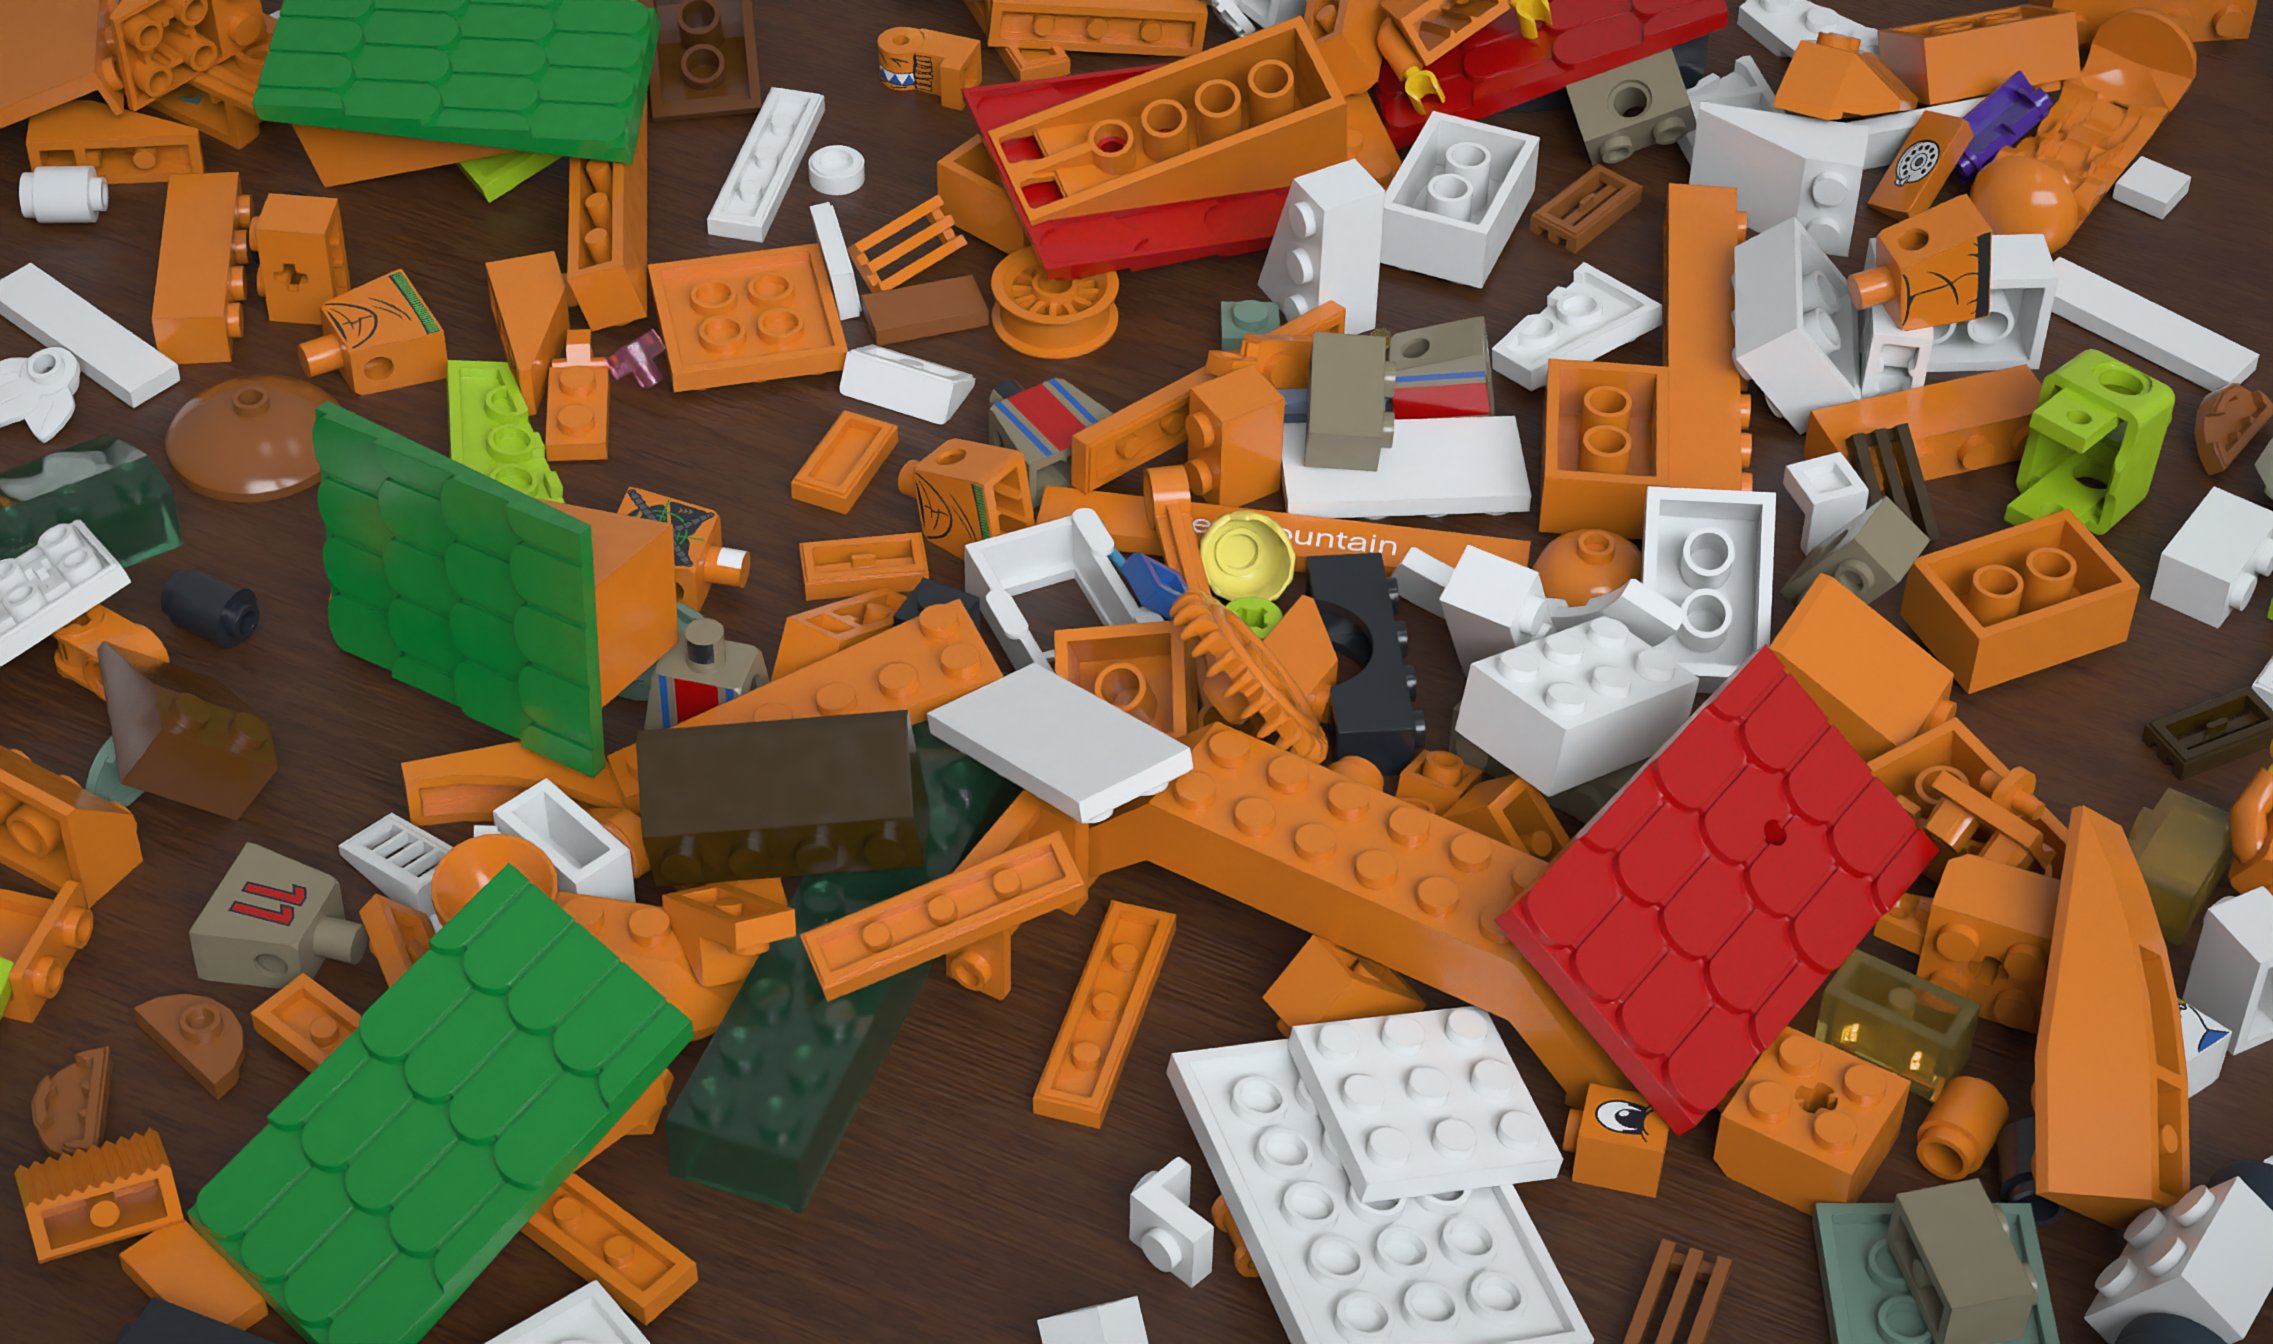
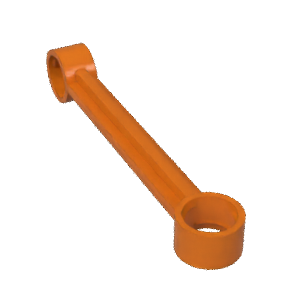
M1181 464L1145 468L1143 473V495L1146 516L1150 528L1157 530L1165 565L1179 572L1189 589L1201 590L1209 593L1211 596L1191 519L1190 489L1184 466ZM1200 636L1193 637L1196 646L1203 640ZM1210 652L1196 657L1197 691L1202 707L1198 713V729L1218 721L1257 738V733L1262 725L1259 713L1256 712L1242 725L1233 726L1213 706L1201 687L1206 678V672L1217 660Z

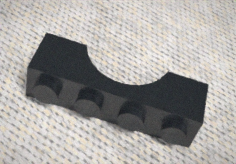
M1381 553L1307 556L1304 595L1314 599L1334 651L1347 656L1362 669L1358 675L1350 680L1330 687L1327 735L1332 763L1339 761L1345 756H1358L1374 764L1382 776L1400 775L1414 760V748H1423L1425 746L1426 733L1423 710L1412 709L1411 702L1416 701L1415 668L1413 664H1403L1402 659L1407 657L1408 649L1406 624L1404 620L1395 621L1394 615H1397L1399 610V593L1396 577L1386 578Z

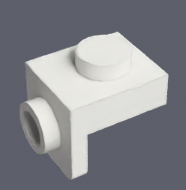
M1177 1157L1159 1172L1151 1171L1147 1173L1134 1187L1130 1194L1129 1240L1143 1250L1148 1260L1156 1268L1164 1272H1172L1189 1287L1193 1288L1212 1272L1214 1226L1188 1207L1190 1204L1191 1165L1181 1157Z

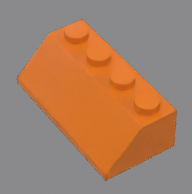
M0 745V863L56 893L60 891L67 879L81 882L87 908L90 909L143 861L137 835V822L133 814L119 802H108L83 789L71 777L63 774L57 775L32 762L23 752L17 749L9 750Z

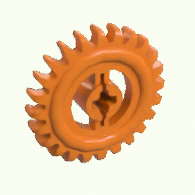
M1189 589L1180 595L1172 604L1169 612L1170 616L1174 617L1172 624L1173 626L1188 624L1180 634L1181 640L1197 636L1203 639L1193 649L1191 657L1196 658L1210 652L1217 661L1206 672V678L1201 687L1218 712L1233 726L1242 725L1259 711L1266 722L1258 731L1257 738H1264L1277 730L1280 737L1274 746L1283 750L1291 747L1290 753L1318 765L1324 761L1328 752V742L1315 712L1299 686L1265 643L1232 610L1222 605L1216 598L1211 597L1209 593L1197 589Z

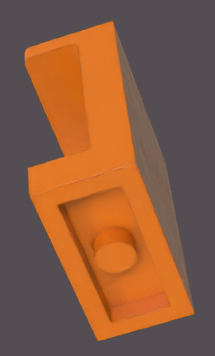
M1024 789L954 872L1059 830L1085 884L1087 897L1057 909L1075 916L1088 900L1089 823L1083 824L1076 821L1071 816ZM1020 924L947 953L946 976L957 980L967 989L981 991L998 1000H1003L1011 990V935Z
M67 879L54 900L0 888V957L14 962V966L9 974L12 994L2 1017L33 1024L48 998L52 999L58 993L63 981L64 970L76 950L83 949L88 943L93 929V913L87 908L81 882Z

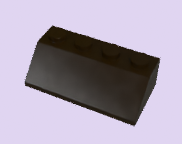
M908 710L637 731L636 751L642 839L656 887L925 866L930 806Z

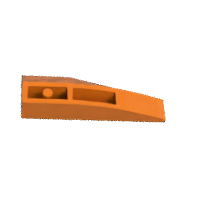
M2082 805L2071 809L2035 1050V1082L2031 1088V1102L2035 1112V1152L2031 1160V1169L2036 1182L2037 1195L2114 1229L2128 1227L2141 1213L2155 1207L2162 1211L2177 1204L2190 1191L2188 1075L2181 1015L2169 957L2147 885L2122 826Z

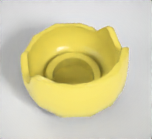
M1238 509L1233 513L1227 512L1213 520L1200 539V557L1203 561L1208 584L1218 597L1231 602L1238 598L1252 596L1264 598L1272 602L1280 598L1293 580L1296 555L1291 541L1283 528L1267 515L1251 510Z

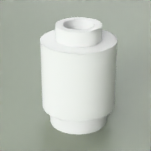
M92 165L37 166L34 172H23L20 178L19 198L22 214L25 218H36L39 223H95L98 219L99 211H106L108 208L109 196L106 178L98 177Z

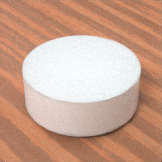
M843 145L826 146L814 152L809 159L810 184L821 193L845 195L856 191L864 183V158L853 148Z

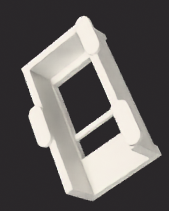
M1080 508L1068 517L964 545L965 592L980 597V610L1016 671L1032 663H1037L1054 673L1049 662L1055 661V649L1042 653L1028 629V623L1011 596L1075 578L1104 626L1164 621L1160 614L1145 607H1138L1107 555L1114 551V541L1096 512L1092 509Z

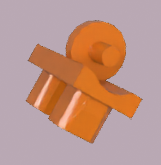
M2021 766L2013 768L2004 777H2001L1992 770H1987L1981 777L1979 786L1992 794L1990 799L1945 770L1940 773L1931 785L1941 799L1934 807L1923 828L1932 839L1953 853L1959 854L1979 827L1992 836L1978 854L1979 857L2024 870L2034 862L2045 870L2057 854L2054 849L2043 843L2044 835L2041 831L2017 817L2022 813L2036 821L2045 810V804L2032 796L2035 790L2036 777Z

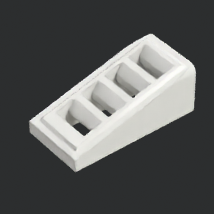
M393 813L388 814L338 845L340 855L391 900L426 913L429 920V916L436 914L431 898V881L435 868L442 857L453 848L452 846ZM401 847L404 848L403 850H401L400 852L396 853V854L393 855L392 857H390V858H388V859L385 858V857H387L388 855H390L391 853H393V852H395L396 850L400 849ZM413 859H417V860H415L414 862H412L411 864L407 865L406 867L401 868L402 866H404L405 864L409 863V862L412 861ZM429 870L427 873L423 874L422 876L417 877L418 875H420V874L423 873L424 871Z

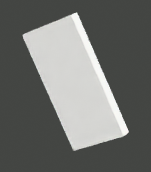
M1515 416L1394 420L1392 448H1381L1377 471L1304 466L1306 423H1284L1281 479L1286 513L1325 518L1365 517L1378 520L1387 516L1425 515L1438 518L1447 514L1473 513L1497 516L1507 512L1530 511L1531 492Z
M80 519L70 524H59L48 529L39 538L38 545L16 559L8 558L0 561V667L131 583L119 562Z
M1032 663L927 713L931 734L1083 824L1103 821L1112 815L1113 809L1139 796H1150L1160 793L1167 788L1169 781L1193 769L1190 747L1037 663Z

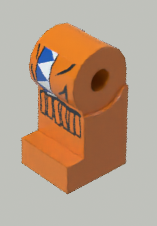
M911 27L891 28L884 31L878 37L879 76L881 83L890 89L899 91L914 89L941 96V106L962 111L965 107L962 89L978 87L982 82L980 40Z

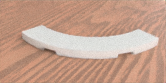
M1411 547L1390 577H1396L1400 596L1445 619L1439 599L1455 569L1418 548ZM1632 578L1621 588L1609 594L1590 598L1586 606L1569 607L1565 599L1546 598L1549 603L1548 608L1553 626L1556 628V633L1606 615L1625 624L1629 632L1652 647L1664 642L1673 635L1687 614L1684 612V609Z

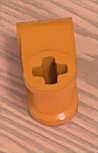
M100 603L51 634L58 644V649L54 656L58 673L64 678L72 680L94 692L105 702L106 698L97 649L103 641L169 663L166 648L151 630L144 625L129 621Z

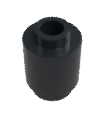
M202 568L192 570L180 569L168 579L162 591L161 609L165 615L170 616V620L175 626L222 647L231 648L238 645L241 641L248 639L257 627L259 609L255 593L246 587Z
M2026 1117L2007 1125L1997 1137L2000 1199L2002 1203H2031L2035 1226H2044L2061 1219L2066 1212V1207L2036 1194V1182L2031 1169V1160L2035 1152V1117Z

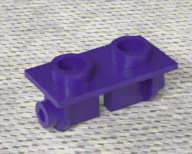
M2018 70L1962 117V119L1968 121L1974 134L1953 169L1963 184H1966L1983 167L1993 161L2002 147L2005 145L2011 146L2050 113L2048 108L2053 105L2050 97L2041 88L2034 90L2022 71Z

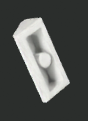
M872 344L847 352L839 389L840 393L848 397L932 423L945 424L951 419L973 389L976 378L962 371Z

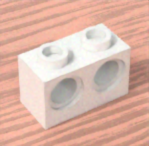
M1882 304L1867 308L1859 347L1861 399L1924 386L1934 341L1933 327L1904 331L1897 328Z

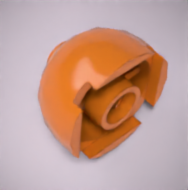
M1578 529L1563 533L1551 541L1541 551L1532 570L1539 572L1545 598L1565 599L1569 607L1586 606L1590 598L1609 594L1621 588L1631 578L1641 582L1642 554L1635 544L1619 534L1602 529Z

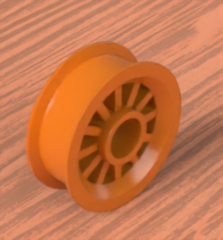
M1032 246L1012 252L994 269L991 278V289L996 302L992 309V326L997 336L1012 349L1037 358L1068 359L1097 350L1108 342L1115 333L1118 326V310L1114 300L1119 290V278L1116 271L1068 281L1047 280L1037 262Z

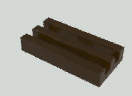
M1908 423L1899 424L1890 429H1886V427L1876 429L1867 434H1853L1845 439L1852 468L1869 489L1866 510L1882 499L1868 447L1874 446L1884 480L1882 485L1885 496L1911 521L1913 518L1914 524L1930 539L1927 545L1939 541L1941 537Z
M2248 685L2145 724L2141 740L2149 748L2158 745L2157 757L2164 764L2173 761L2174 768L2172 773L2181 781L2270 747L2273 739V710ZM2249 710L2252 711L2251 713L2228 721V718L2233 717L2235 715L2241 714ZM2206 727L2205 730L2201 732L2195 733L2193 735L2187 736L2179 740L2176 739L2177 737Z

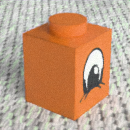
M1589 1083L1584 1110L1570 1108L1565 1130L1563 1150L1575 1153L1572 1182L1656 1198L1669 1126L1641 1093Z

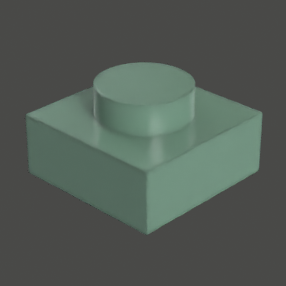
M1245 300L1242 302L1221 301V351H1235L1240 348L1245 334H1267L1280 327L1279 302H1259L1255 300Z

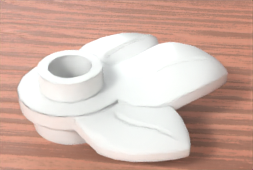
M49 347L34 353L29 358L12 357L0 361V428L25 419L34 436L42 443H46L64 427L75 410L73 394L78 389L80 383V365L72 352L61 347Z

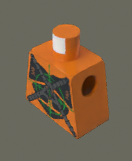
M628 488L617 514L673 524L676 602L686 604L695 611L700 612L712 583L738 588L745 586L750 570L749 551L722 547L720 516L714 510L643 489Z

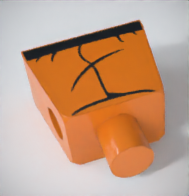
M1963 194L1881 230L1876 237V267L1848 276V290L1856 309L1862 310L1882 304L1897 328L1904 331L1990 316L1992 229L1968 195Z

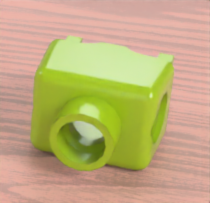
M2095 349L2083 351L2046 376L2042 383L2036 409L2032 413L2029 424L2030 431L2016 479V485L2021 495L2007 505L2004 520L2017 526L2070 509L2090 532L2097 535H2103L2142 502L2148 494L2165 434L2172 420V411L2175 404L2173 390L2168 385ZM2075 478H2095L2107 484V488H2090L2082 485Z

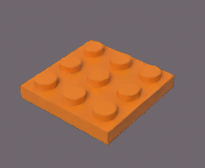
M819 243L647 265L649 286L674 392L705 390L712 387L750 382L760 383L773 379L821 375L826 372L843 370L848 348Z

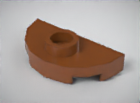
M2232 383L2217 388L2204 397L2196 414L2195 438L2198 455L2208 476L2225 471L2273 415V403L2262 391L2251 392L2242 387V385H2239V383Z
M186 993L157 997L133 1007L136 1024L217 1100L237 1084L240 1078L239 1068L245 1058L246 1045L243 1028L231 1009L212 998Z
M110 1046L81 1051L74 1055L75 1063L58 1071L51 1080L49 1075L45 1076L38 1084L31 1102L33 1123L38 1141L47 1153L56 1160L60 1158L63 1152L73 1156L77 1148L87 1152L92 1144L99 1148L103 1146L113 1069Z

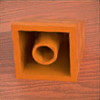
M1824 573L1819 574L1769 646L1770 650L1785 666L1784 671L1787 674H1792L1829 718L1827 722L1831 726L1834 724L1866 763L1955 716L1957 703L1949 700L1954 673L1835 578Z

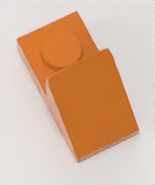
M723 882L662 895L663 909L669 915L670 924L698 981L704 987L710 988L758 976L762 969L761 953L770 949L769 942L796 936L795 909Z

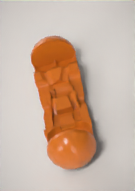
M2138 7L2117 12L2101 24L2092 41L2088 59L2081 71V77L2064 80L2060 97L2050 108L2048 116L2041 121L2036 136L2023 139L2016 148L2005 145L1999 150L1994 160L1978 172L1970 189V200L1992 229V235L2044 234L2050 255L2070 241L2086 217L2089 216L2094 207L2101 201L2179 100L2187 93L2196 76V49L2187 30L2175 18L2159 10Z

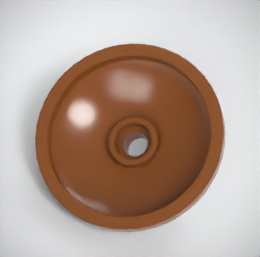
M251 374L221 381L191 398L171 420L165 437L168 463L175 476L184 485L209 498L228 502L256 503L294 495L321 481L320 465L316 459L312 443V430L316 421L315 408L327 400L340 407L341 405L322 388L287 375Z

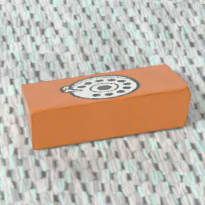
M1924 110L1867 202L1868 207L1900 222L1928 210L1974 136L1968 121L1957 116Z

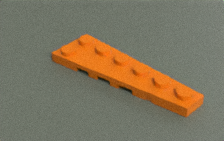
M960 599L946 604L928 606L919 616L668 729L908 710L911 725L927 721L928 712L1003 678V674ZM635 743L608 755L607 759L611 776L625 808L637 815L640 814V798Z

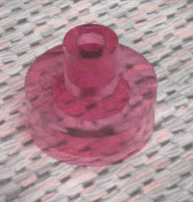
M652 328L610 354L603 361L616 380L632 372L643 390H646L664 378L652 358L663 352L666 347Z

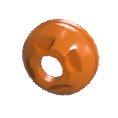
M485 834L470 838L454 846L442 857L435 868L431 881L432 904L440 924L444 926L508 863L512 864L529 879L531 884L534 883L557 903L558 879L552 861L543 850L532 842L507 834Z

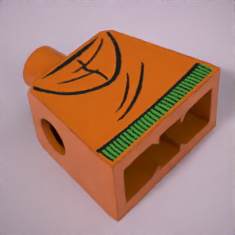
M402 269L390 272L325 301L320 307L324 336L297 345L299 360L308 378L338 369L352 392L361 396L446 378L448 358L444 330Z
M954 438L947 440L923 460H910L903 466L899 474L898 488L900 492L917 499L922 531L928 541L965 561L964 545L1035 526L1023 452Z

